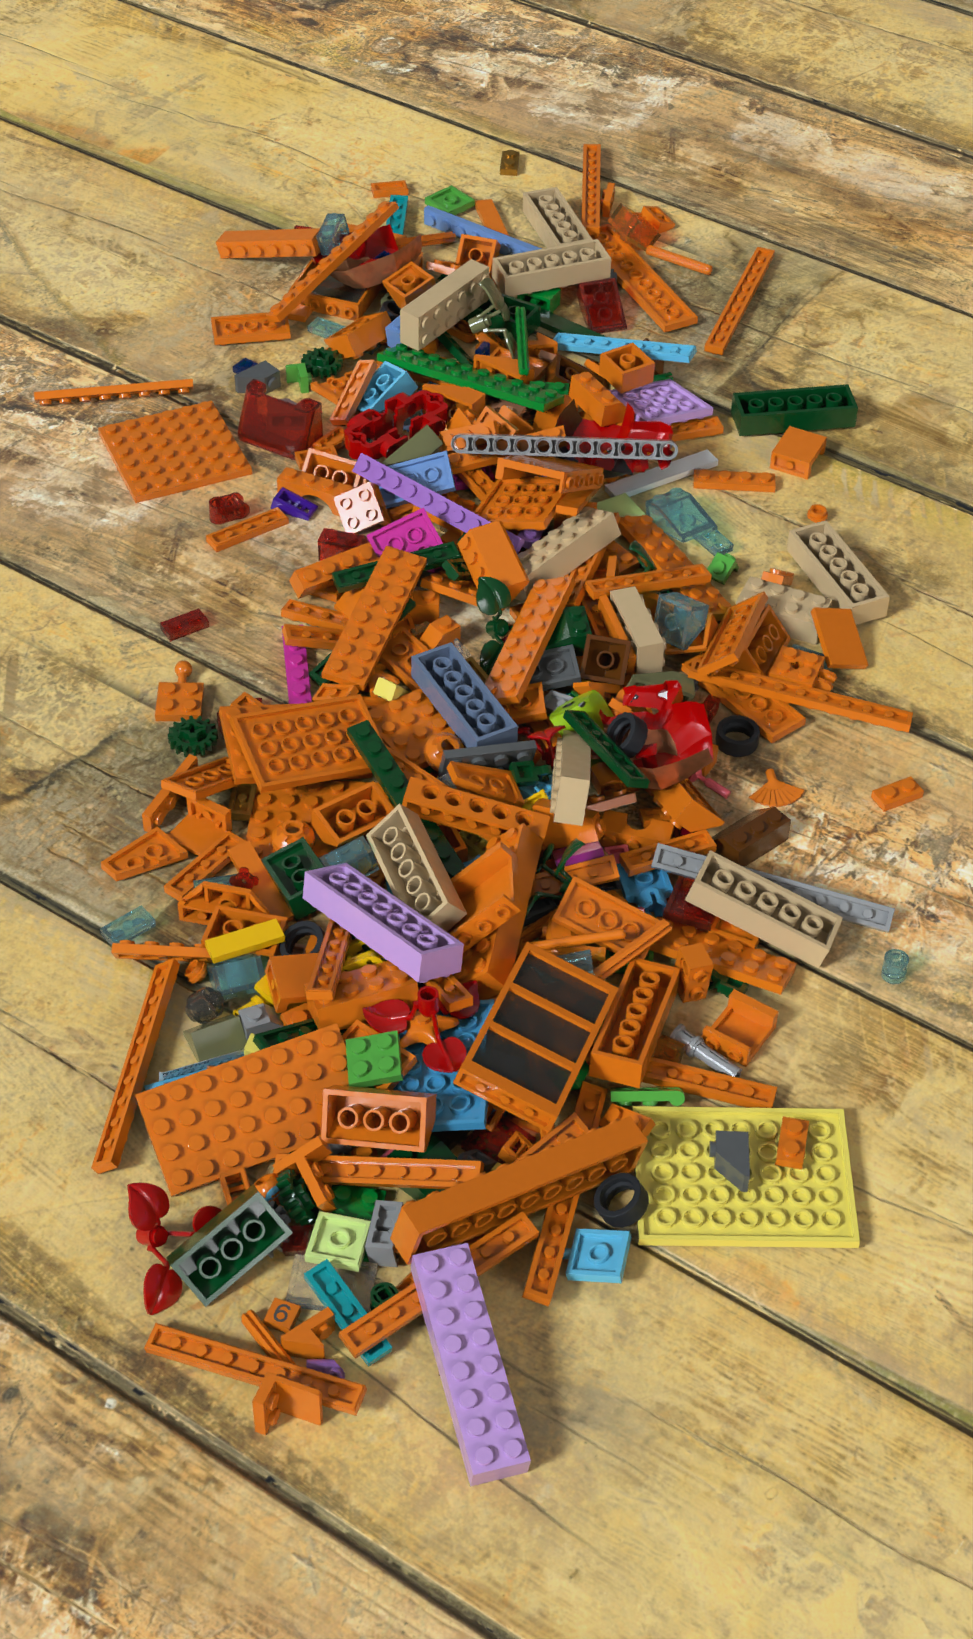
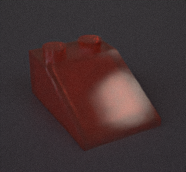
M616 278L579 283L577 298L580 311L588 329L597 333L627 329Z

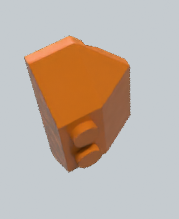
M203 881L178 901L179 920L208 925L216 905L271 914L253 890Z

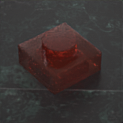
M311 1225L290 1226L293 1233L288 1237L289 1243L283 1242L282 1253L285 1256H305L313 1227Z

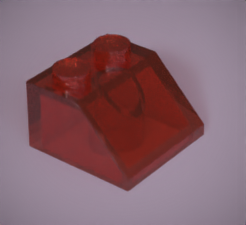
M324 528L318 539V560L321 561L368 543L367 537L365 535Z

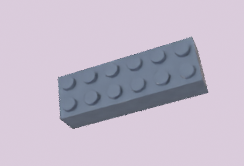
M452 642L411 656V677L466 748L518 741L517 724Z

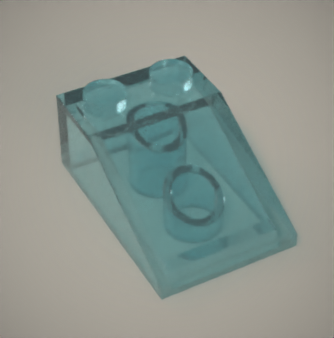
M673 488L667 493L655 495L652 499L645 501L646 515L652 517L653 522L663 529L664 533L683 543L717 529L716 523L696 499L681 488Z

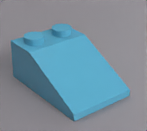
M384 361L374 372L357 410L363 412L367 409H375L380 412L385 410V400L402 392L410 396L418 386L407 371Z

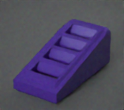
M284 487L276 494L271 504V509L279 507L284 514L307 521L318 509L317 505Z

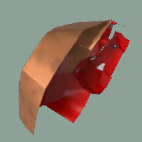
M390 224L379 227L330 276L356 289L369 288L381 284L383 280L409 262H415L421 254V234L403 248L398 249ZM352 232L327 243L320 253L312 258L313 262L319 263L321 259L327 257L331 250L339 246L343 242V238Z
M678 680L665 681L663 684L633 685L623 688V706L657 708L659 711L656 714L647 711L630 712L642 719L648 728V735L644 746L637 755L630 758L650 780L647 789L662 790L677 784L714 761L712 732L704 704L690 701L682 702L684 699L682 686ZM600 709L599 715L604 726V732L606 733L609 725L618 715L609 717L603 714ZM630 729L624 735L622 743L628 737Z

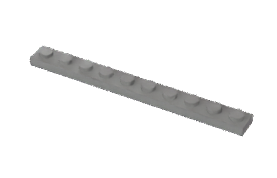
M658 843L651 868L695 880L707 856ZM744 867L843 917L842 921L888 933L890 930L895 908Z

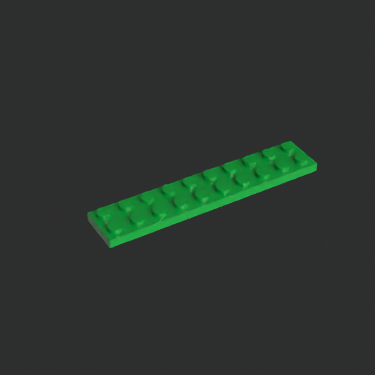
M396 344L395 347L386 348L384 351L377 353V361H387L402 369L460 387H470L486 395L541 412L564 403L565 395L558 394L556 390H545L536 384H525L520 379H509L504 374H493L487 369H476L471 364H460L455 359H443L438 354H427L422 349L417 351L408 348L404 344Z

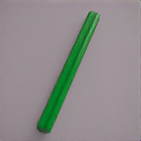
M517 306L515 308L518 369L521 376H527L530 367L526 308Z

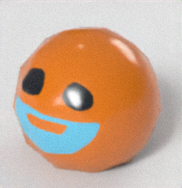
M275 1173L266 1174L254 1183V1186L268 1203L273 1200L279 1205L278 1197L280 1196V1191L276 1186L278 1183L276 1177L278 1175Z

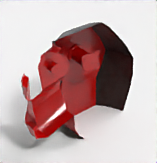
M574 399L561 412L555 426L564 425L566 436L671 440L673 436L672 427L661 421H634L635 412L628 402L622 426L612 424L600 427L593 420L583 419L576 408ZM586 441L582 442L579 446L580 450L584 453L591 450L590 443ZM604 442L601 444L600 450L602 452L607 450L606 453H609L612 450V446L610 443ZM568 443V446L560 447L559 449L562 452H567L570 450V444ZM624 443L621 446V451L624 454H630L633 451V446L630 443ZM645 444L642 447V452L646 455L654 451V447L651 444ZM670 444L663 447V453L668 456L673 454V451L670 450ZM562 457V459L602 467L604 479L626 474L633 475L634 472H645L649 468L648 459ZM658 460L661 470L671 464V460Z

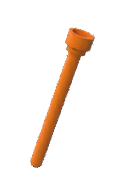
M624 929L529 943L543 950L624 939L626 931ZM523 941L519 942L516 957L520 955L526 944Z

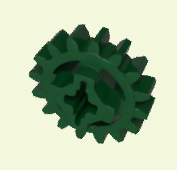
M324 347L318 349L314 348V351L307 350V354H303V358H301V363H305L307 373H311L313 378L320 376L323 379L324 377H331L332 374L337 376L338 372L342 371L343 358L342 354H338V350L332 351L331 348L325 350Z
M191 715L188 720L182 717L180 723L173 722V727H169L168 743L171 750L176 749V754L183 752L184 757H187L189 754L197 756V753H201L204 756L205 750L212 751L213 746H217L218 731L215 723L210 724V719L203 721L202 716L193 719Z
M288 1169L276 1177L278 1181L276 1186L280 1191L278 1199L288 1212L289 1217L295 1219L296 1223L300 1222L301 1227L305 1226L307 1228L316 1222L319 1209L316 1207L317 1205L303 1177L301 1178L300 1174L297 1175L294 1169Z

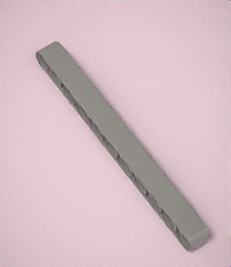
M459 433L451 440V447L456 453L649 460H672L678 454L677 444L673 440ZM457 438L465 439V448L460 449L456 446L455 441ZM477 439H485L487 447L479 449L476 446ZM505 439L508 443L507 449L500 450L497 447V441ZM523 439L528 442L529 447L527 450L522 451L518 448L517 443L519 440ZM541 440L547 441L550 446L549 450L541 451L538 448V443ZM567 441L570 444V450L562 452L559 449V443ZM585 441L591 445V450L587 453L582 452L579 447ZM604 442L610 443L612 446L611 452L603 453L600 450L601 444ZM624 443H630L633 446V451L630 454H624L621 451V446ZM667 444H671L675 448L674 453L669 456L663 453V447ZM643 445H653V453L650 455L644 454L642 452Z

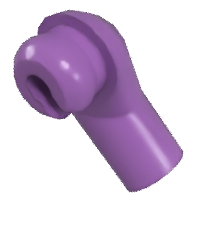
M307 1359L306 1368L345 1379L343 1369L335 1360Z

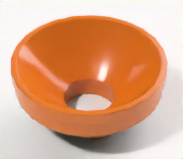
M436 733L428 739L424 746V758L427 764L436 771L439 770L443 754L441 747L443 742L451 743L454 749L465 748L462 741L451 733Z
M287 820L273 830L272 846L277 851L304 837L312 849L315 845V834L312 827L300 820ZM289 827H297L300 829L296 833H289L286 831Z

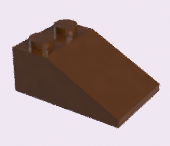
M559 353L556 354L546 368L544 382L569 383L570 389L572 375L589 372L607 388L606 379Z

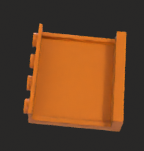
M518 455L498 457L495 479L500 480L534 476L560 479L559 493L600 489L604 480L602 467L552 456Z
M501 841L450 879L467 914L447 933L464 944L463 953L521 911L518 857Z

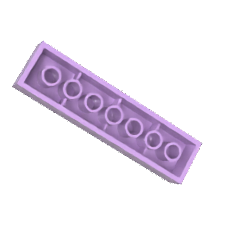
M342 863L305 871L303 899L353 934L357 939L364 942L369 948L393 963L401 971H404L415 981L425 983L431 979L448 977L450 974L461 972L464 948L462 942L349 864Z
M468 1243L412 1255L410 1269L470 1487L527 1473L531 1459Z

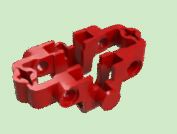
M427 390L418 391L410 396L402 392L385 400V411L382 413L375 409H367L355 415L349 420L347 428L344 430L345 448L349 450V456L352 459L358 460L360 454L363 453L375 460L381 457L387 459L409 440L407 435L400 437L403 433L404 421L421 409H424L426 413L411 419L409 439L426 425L439 436L440 431L445 430L446 423L448 422V404L444 402L443 395L431 393Z

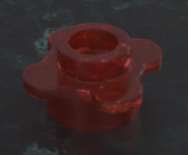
M241 867L235 876L230 877L229 883L235 887L252 890L253 886L258 885L259 878L253 876L247 867Z

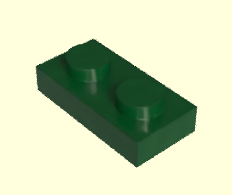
M463 558L446 559L441 565L446 571L447 577L453 581L473 580Z

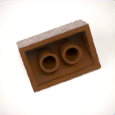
M776 807L755 810L712 836L717 845L715 853L745 867L788 840L791 819Z

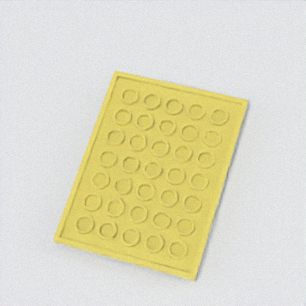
M633 1106L632 1111L650 1117L655 1122V1126L646 1138L648 1143L635 1167V1177L643 1185L649 1197L647 1210L641 1219L637 1221L638 1245L859 1248L860 1238L844 1109ZM783 1116L809 1121L802 1170L775 1165ZM716 1130L748 1132L750 1179L747 1192H741L714 1169V1157H709V1142L715 1140Z

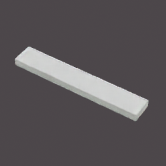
M707 449L672 461L665 469L661 470L658 466L606 484L604 491L611 498L623 493L630 497L693 475L694 469L701 470L718 466V459Z

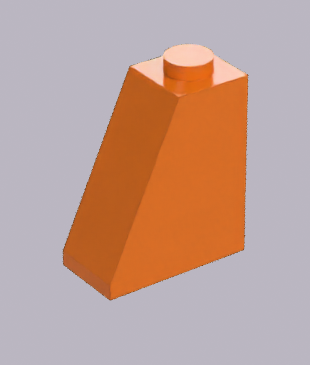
M538 799L532 806L534 812L550 816L543 846L546 848L550 843L554 844V849L568 847L574 839H578L585 844L597 842L605 834V822L603 818H600L599 811L586 808L583 826L554 822V813H550V799Z

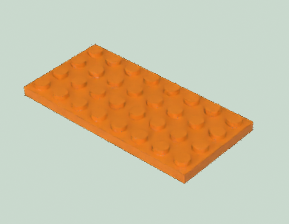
M335 1023L135 1094L170 1196L174 1197L219 1180L218 1174L240 1167H245V1170L272 1161L275 1159L276 1153L290 1154L317 1136L321 1137L323 1089L333 1085L349 1086L346 1045L338 1024Z

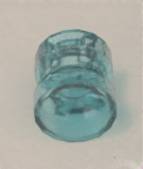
M891 949L885 953L881 976L886 982L899 984L905 980L909 964L908 955L899 949Z

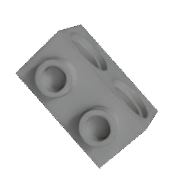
M376 1200L365 1244L370 1265L398 1266L400 1256L394 1253L395 1245L390 1237L403 1202Z

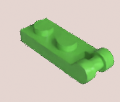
M679 1087L611 1088V1102H616L618 1106H631L632 1102H642V1105L655 1106L658 1105V1101H670L672 1105L680 1106L685 1101L684 1092Z

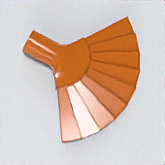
M767 769L765 774L768 782L749 796V798L761 805L780 807L797 801L802 796L804 789L779 781L776 778L774 769Z

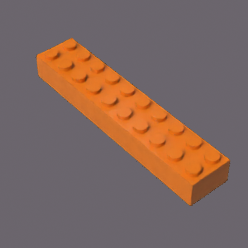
M630 1116L622 1120L615 1119L607 1126L599 1129L597 1127L592 1128L586 1134L579 1137L572 1136L565 1140L564 1143L556 1146L549 1145L534 1155H524L519 1161L514 1163H504L496 1170L488 1173L481 1172L466 1182H456L450 1188L441 1192L433 1191L423 1199L408 1201L401 1207L390 1239L405 1263L409 1265L412 1262V1255L455 1246L496 1229L521 1211L526 1216L598 1187L611 1175L632 1173L648 1140Z

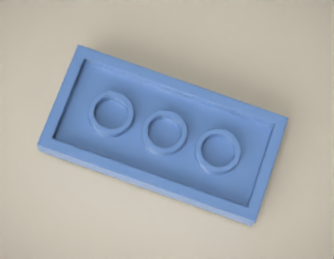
M447 450L388 466L440 495L456 491ZM379 486L387 509L410 503Z

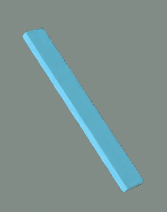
M559 332L553 338L558 343V350L601 354L634 343L650 359L690 363L697 352L696 346Z

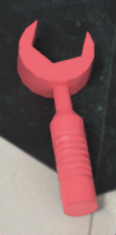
M702 770L688 777L691 782L700 779L706 787L725 799L731 794L730 790L713 779L703 777Z

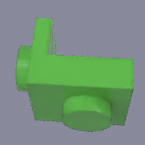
M305 363L286 365L287 383L298 382L301 393H309V385L312 383L311 373H307Z
M717 552L707 570L712 575L711 579L724 585L732 571L737 572L739 566L736 558L728 553L723 555Z

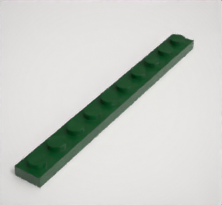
M366 720L347 728V735L394 807L398 804L402 805L409 781L370 722ZM421 819L450 879L466 867L437 823Z

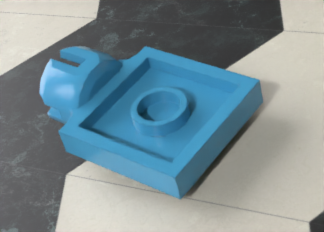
M621 863L616 864L624 899L628 903H635L638 907H643L645 913L651 915L650 912H653L655 918L657 916L662 917L667 912L668 903L666 898L673 897L674 891L667 872L655 869L629 877Z

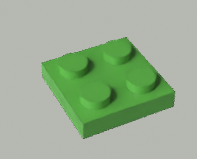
M451 185L425 197V204L457 215L474 207L475 199Z
M397 1030L346 1039L349 1086L370 1087L403 1081L400 1037Z

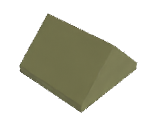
M232 1014L183 1031V1035L197 1062L244 1049L247 1043L239 1016Z

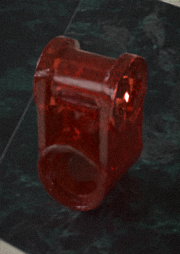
M238 492L213 497L209 500V520L211 523L219 525L243 519L249 515L250 507L243 501V496Z

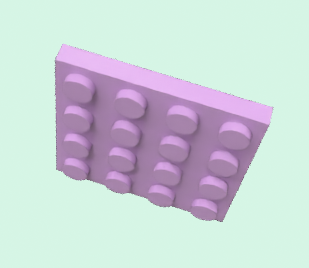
M671 379L655 381L624 393H619L616 389L609 390L625 406H627V402L632 406L635 412L634 421H661L671 425V423L703 419L705 416L713 415L712 406Z

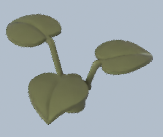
M485 278L479 285L486 291L493 305L481 314L476 315V317L469 319V327L473 334L481 331L484 334L488 332H503L512 359H518L517 343L513 334L508 332L506 328L488 329L492 325L490 318L501 313L503 320L508 321L510 320V312L494 281L491 278ZM494 308L497 310L489 315L487 314Z

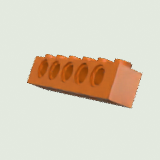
M411 776L402 803L403 806L418 814L420 819L487 838L497 837L507 832L510 828H515L524 823L544 842L550 820L549 815L540 812H534Z

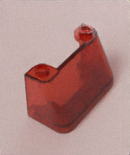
M251 380L246 386L238 426L239 440L291 460H295L294 452L308 450L309 448L313 449L312 444L323 437L322 403L311 398H305L294 405L266 395V384L260 380Z

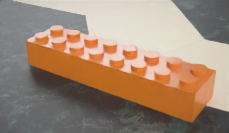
M524 823L515 828H510L507 832L497 837L491 838L486 845L487 852L501 841L517 855L521 911L463 953L461 972L454 973L453 975L461 984L476 980L480 1000H487L500 993L514 967L543 843V840Z

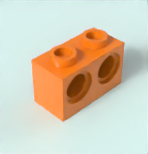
M702 943L678 948L675 967L681 968L677 993L683 1003L699 1001L707 996L714 964Z

